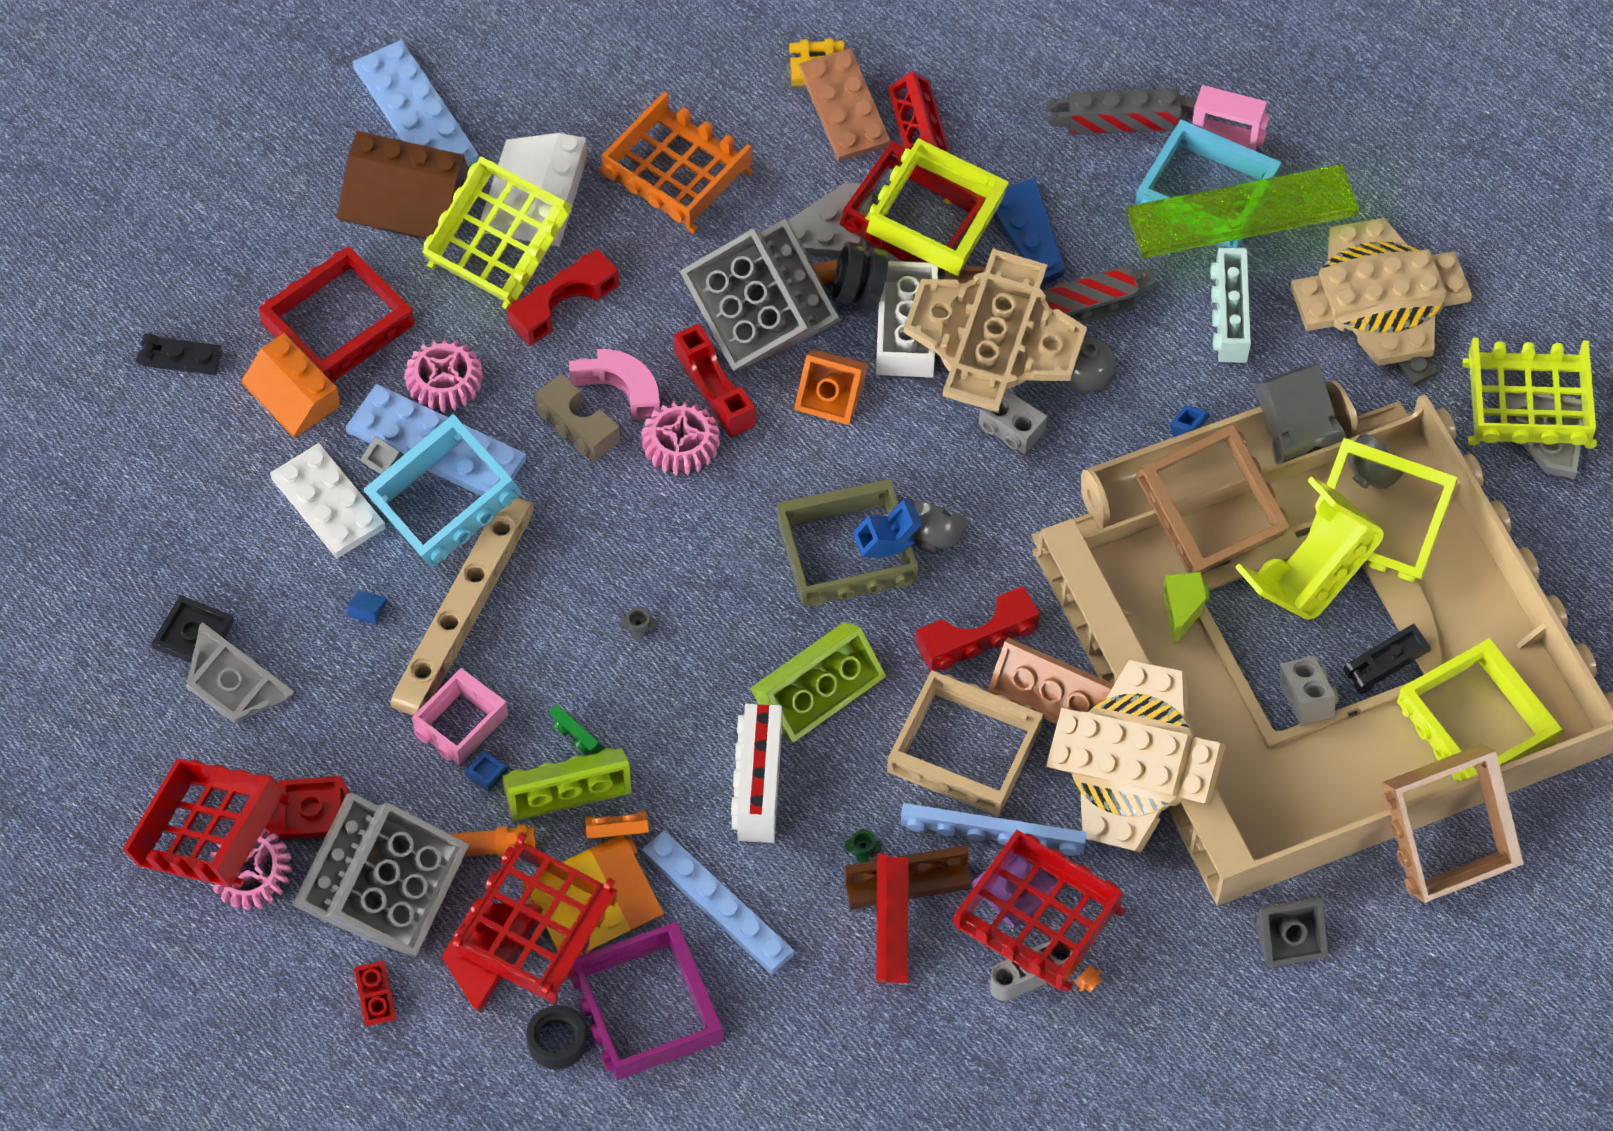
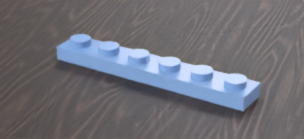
M903 803L901 812V826H906L911 831L921 832L926 829L936 831L942 836L958 834L967 836V838L973 841L989 839L996 840L1001 845H1006L1014 832L1019 830L1024 834L1028 833L1035 836L1044 846L1049 849L1059 850L1064 855L1074 856L1077 853H1084L1087 833L1084 831Z
M665 830L642 849V855L771 975L794 956V949Z

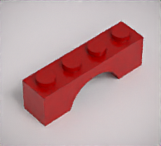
M598 249L589 254H584L576 263L567 269L560 270L554 278L545 284H539L524 298L515 300L507 308L509 325L529 346L533 345L552 332L551 313L558 303L575 296L588 297L596 301L600 300L619 287L618 269Z
M697 323L674 334L675 356L728 436L732 438L755 427V406L741 386L736 388L726 377L715 354L713 343L701 325Z
M1021 586L997 596L995 614L985 625L974 629H962L941 619L917 629L915 645L930 672L931 670L937 671L939 669L947 670L963 659H973L987 649L1002 647L1008 637L1014 639L1019 636L1026 637L1038 629L1040 613L1025 587Z

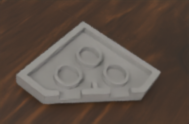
M845 182L788 220L808 255L839 257L841 249L847 241L861 244L866 253L867 240L857 234L848 232L839 225L844 207L861 183ZM873 192L859 210L865 216L870 211Z
M1505 393L1506 409H1527L1525 393ZM1533 394L1534 410H1555L1554 394ZM1560 396L1561 410L1582 411V400ZM1507 416V424H1528V417ZM1535 417V424L1556 425L1555 417ZM1562 418L1563 425L1584 426L1583 418ZM1533 442L1521 444L1546 474L1575 479L1581 445L1570 443L1547 445Z

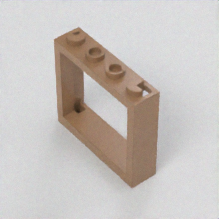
M1234 424L1141 467L1136 475L1139 484L1188 573L1201 572L1203 574L1283 536L1290 528L1287 513L1277 505L1272 486L1268 482L1265 483L1260 474L1261 467L1255 457H1251L1246 448L1247 442L1244 435L1240 431L1237 432ZM1225 441L1269 520L1271 527L1203 558L1157 473Z
M1480 744L1382 782L1385 793L1382 795L1383 801L1392 817L1390 829L1393 836L1397 839L1400 848L1397 851V856L1407 875V878L1404 880L1405 886L1410 895H1413L1422 902H1429L1524 864L1495 750ZM1476 765L1497 852L1425 880L1402 793Z

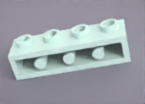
M1218 248L1216 262H1211L1210 278L1216 281V286H1212L1211 303H1216V309L1212 311V327H1217V333L1213 334V351H1218V362L1247 363L1251 344L1247 248Z

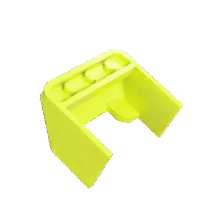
M1312 476L1308 479V482L1321 495L1315 509L1323 519L1287 562L1281 559L1269 560L1263 564L1258 572L1240 563L1235 567L1260 596L1306 620L1318 617L1379 546L1384 537L1383 530L1375 521L1340 492Z

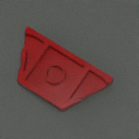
M341 776L280 780L277 786L284 795L290 796L292 801L289 806L281 803L278 804L265 829L269 831V836L275 833L279 840L325 838L345 796L350 793Z
M491 903L483 917L503 927L514 908L504 903ZM538 904L524 905L539 914L543 911L542 907ZM470 910L462 923L467 924L472 916ZM520 912L510 931L526 939L537 920ZM479 923L468 941L488 951L499 933ZM453 936L441 957L472 1007L481 1013L502 977L456 953V948L452 947L454 942ZM505 937L494 955L511 963L521 945Z

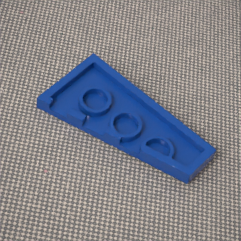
M1035 177L1007 188L1004 198L993 217L1020 257L1047 264L1042 285L1064 276L1065 269Z

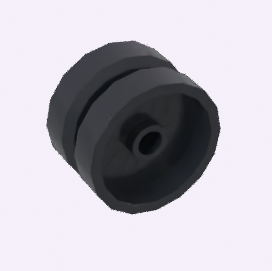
M847 241L843 245L837 260L832 284V301L849 306L855 300L858 308L874 311L880 302L886 282L889 259L888 251L871 247L865 253L864 247L861 244Z

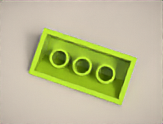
M843 622L750 689L758 704L782 706V734L789 742L794 743L887 676L861 627Z
M611 748L604 749L598 754L585 757L578 755L570 758L568 761L559 763L548 762L540 765L538 768L529 770L518 769L502 776L512 822L632 794L630 765L622 748L615 750Z

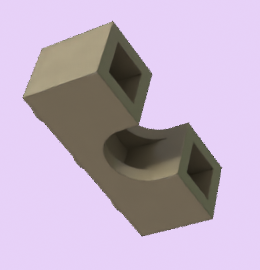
M562 373L535 393V409L538 415L543 420L548 419L555 425V429L563 438L568 437L582 456L587 455L593 462H596L620 443L619 426L601 409L588 417H579L573 414L582 407L581 392Z

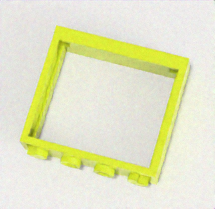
M918 138L912 149H905L901 158V162H903L901 167L897 165L894 167L889 181H891L890 185L884 184L877 199L879 200L878 205H871L870 211L866 216V219L869 220L866 232L959 276L1001 204L1009 182ZM916 165L986 198L956 251L885 217Z
M1343 438L1327 485L1335 490L1348 454L1444 487L1415 567L1376 553H1372L1367 561H1370L1368 567L1385 573L1386 569L1390 568L1398 571V578L1414 583L1415 578L1422 580L1458 478ZM1318 513L1315 515L1309 535L1323 519Z
M1490 638L1401 687L1397 703L1403 709L1402 714L1411 719L1418 735L1423 740L1428 741L1438 760L1462 751L1419 696L1477 663L1483 667L1536 734L1497 756L1499 766L1556 745L1563 730ZM1472 766L1453 773L1452 777L1455 782H1460L1476 776L1478 773L1477 769Z

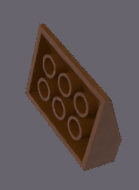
M356 131L348 156L337 219L426 240L429 235H433L438 227L441 214L451 206L456 190L464 184L468 171L465 156L459 153Z

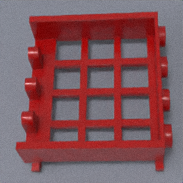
M176 759L123 847V851L138 867L230 888L233 885L241 888L244 880L236 877L237 873H239L278 804L281 803L289 806L292 798L284 795L277 786V781L267 774L259 776L250 774L243 769H237V771L227 769L219 764H214V766L206 765L195 759H191V761ZM191 785L206 787L196 804L182 801ZM213 789L228 792L218 809L204 806ZM235 794L250 796L240 814L226 811ZM177 808L191 811L182 828L168 825ZM199 813L213 816L204 833L190 830ZM221 818L236 820L226 838L212 835ZM163 832L177 835L168 852L153 849ZM185 837L199 840L190 857L175 854ZM207 842L221 845L212 862L198 859Z
M1016 830L955 912L952 921L955 924L954 927L1058 990L1069 992L1073 984L1068 982L1071 974L1114 914L1122 917L1126 909L1121 907L1123 892L1116 884L1108 880L1104 881L1093 875L1092 871L1084 865H1076L1068 860L1059 850H1051L1041 844L1035 836ZM1015 854L1034 864L1024 880L1004 870ZM1040 869L1059 879L1049 895L1030 885V882ZM999 876L1018 886L1008 902L989 892V889ZM1065 883L1084 894L1074 910L1055 900V897ZM1024 891L1043 901L1033 917L1014 907V904ZM983 898L1002 908L992 924L972 914ZM1090 899L1105 906L1094 922L1080 915V912ZM1049 906L1068 916L1058 932L1039 922V919ZM1008 912L1027 923L1017 939L997 929ZM1074 921L1089 928L1078 945L1064 937ZM1033 928L1052 938L1042 954L1022 944ZM1058 943L1073 951L1062 967L1047 959Z
M521 832L517 837L515 846H509L506 849L501 860L503 865L499 872L496 873L494 871L490 875L485 886L488 890L483 898L478 897L474 901L470 909L472 916L467 924L461 923L454 935L452 947L456 948V953L556 1005L560 986L565 979L569 980L572 976L575 961L580 953L584 954L590 944V936L596 927L600 928L603 924L605 911L608 906H615L618 890L612 888L615 880L608 878L606 883L603 884L524 843L527 834ZM519 857L539 867L533 878L513 868ZM545 871L565 881L559 891L539 881ZM509 874L529 884L518 902L498 892ZM571 885L591 894L585 905L565 895ZM535 888L555 898L544 916L524 906ZM494 898L514 908L503 927L483 917ZM561 901L581 911L571 929L551 920ZM520 912L540 922L530 940L510 931ZM479 923L499 933L488 951L468 941ZM546 926L566 936L556 954L536 944ZM505 937L525 947L515 965L494 955ZM531 950L551 960L541 979L520 969Z

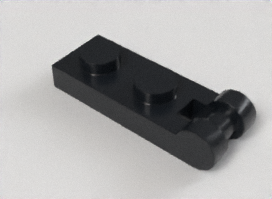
M146 333L142 336V350L138 351L136 362L146 367L216 375L222 348L221 345L159 338L154 334ZM153 351H161L160 355L153 354Z
M1413 623L1347 663L1343 671L1348 678L1354 680V687L1358 693L1364 694L1370 691L1378 682L1430 652L1431 648ZM1369 666L1372 671L1364 675L1363 669Z

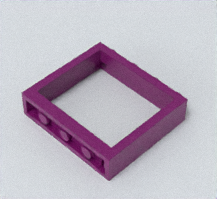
M677 921L579 956L575 961L574 971L570 977L571 985L574 990L579 989L583 998L579 999L580 1007L584 1016H590L594 1024L590 1026L592 1037L596 1045L602 1044L605 1052L601 1054L604 1067L607 1072L613 1071L616 1081L723 1042V1028ZM670 947L704 1030L620 1060L587 976Z

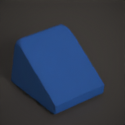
M1185 404L1170 423L1173 437L1201 428L1209 418L1210 413Z
M359 590L347 605L348 616L377 624L387 598Z

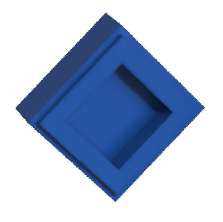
M484 750L465 770V776L489 793L502 779V776L508 772V766Z

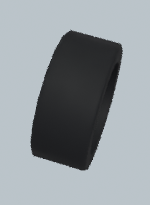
M552 1005L542 1008L532 1016L527 1025V1046L531 1057L545 1068L561 1070L570 1067L581 1059L586 1050L587 1032L584 1021L575 1010L566 1006ZM554 1022L568 1024L575 1032L574 1044L566 1051L559 1053L548 1052L542 1049L538 1042L540 1030Z

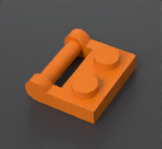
M646 810L616 817L585 816L587 839L649 833Z

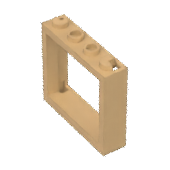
M931 670L888 757L887 772L1000 817L1042 729L1043 714L1032 710L1031 706L1016 704L1003 695L988 693L975 684H966L955 680L949 674L945 676ZM935 695L1028 731L1000 791L906 754Z

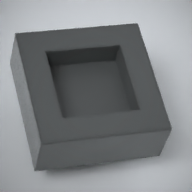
M1414 357L1410 361L1397 363V367L1413 387L1437 375L1438 372L1428 357Z

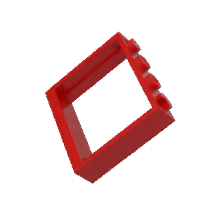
M891 141L844 207L839 225L848 232L866 239L873 246L887 250L901 261L929 263L867 233L869 220L859 212L888 169L893 170L896 165L901 167L903 163L901 158L907 148ZM916 165L908 179L969 212L947 244V247L956 251L986 198ZM938 267L937 278L943 271V269L940 267Z
M350 246L335 252L330 259L319 266L313 267L301 279L290 283L282 292L273 298H268L258 307L261 324L275 338L285 333L332 383L415 326L413 309ZM351 268L393 311L321 361L279 317Z

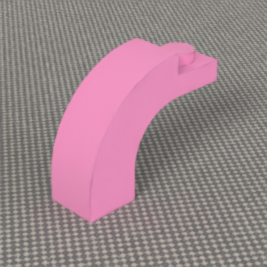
M597 349L598 359L581 358L569 361L570 382L573 385L608 384L622 390L630 402L632 421L651 419L653 410L660 412L659 391L656 380L650 370L635 357L617 350Z

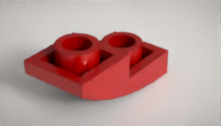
M379 961L353 967L365 1026L368 1027L397 1020L385 962Z

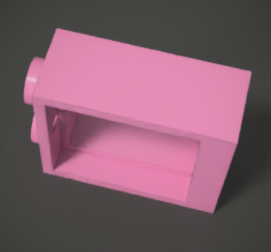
M1202 85L1195 104L1192 124L1256 151L1257 146L1263 147L1270 114L1265 113L1267 101ZM1210 114L1252 125V130L1208 119V116Z
M460 668L412 717L414 734L421 742L425 744L429 742L436 747L437 752L445 760H453L460 766L508 717L507 703L484 684ZM462 695L485 712L487 716L457 746L430 725Z

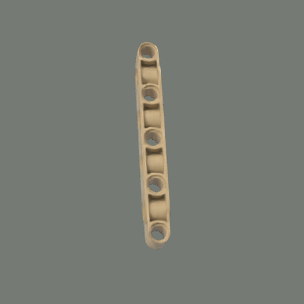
M517 497L512 501L511 505L502 509L494 516L490 523L485 525L399 681L391 698V708L414 716L436 693L525 531L533 514L534 503ZM500 532H507L505 535H498ZM474 579H482L479 582H472ZM448 626H455V628L451 630L445 629ZM422 674H428V675H429V676L426 677V678H419V677H418V676H420V675H422Z

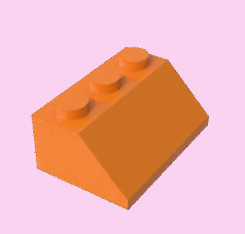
M285 333L260 349L241 380L242 384L294 439L340 407L337 387Z

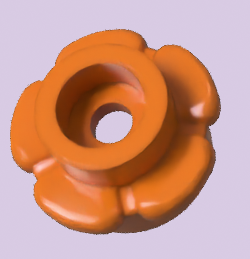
M1091 964L1074 981L1080 988L1078 991L1082 992L1086 989L1090 993L1102 981L1098 976L1102 970H1097Z

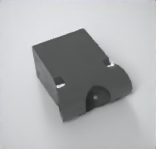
M1319 364L1305 365L1253 384L1269 432L1273 436L1272 451L1277 465L1303 456L1312 448L1322 449L1341 442L1343 438H1346L1343 428L1334 418L1335 413Z

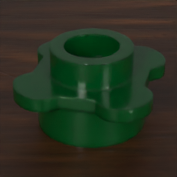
M860 829L853 834L851 839L845 842V850L852 852L859 863L868 862L869 857L874 853H879L882 848L881 842L875 840L874 835L867 829ZM865 844L866 847L861 848L860 845Z

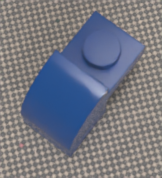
M903 499L887 517L868 515L852 533L862 557L884 558L898 554L913 545L915 541L912 535L919 529L922 522L913 501Z

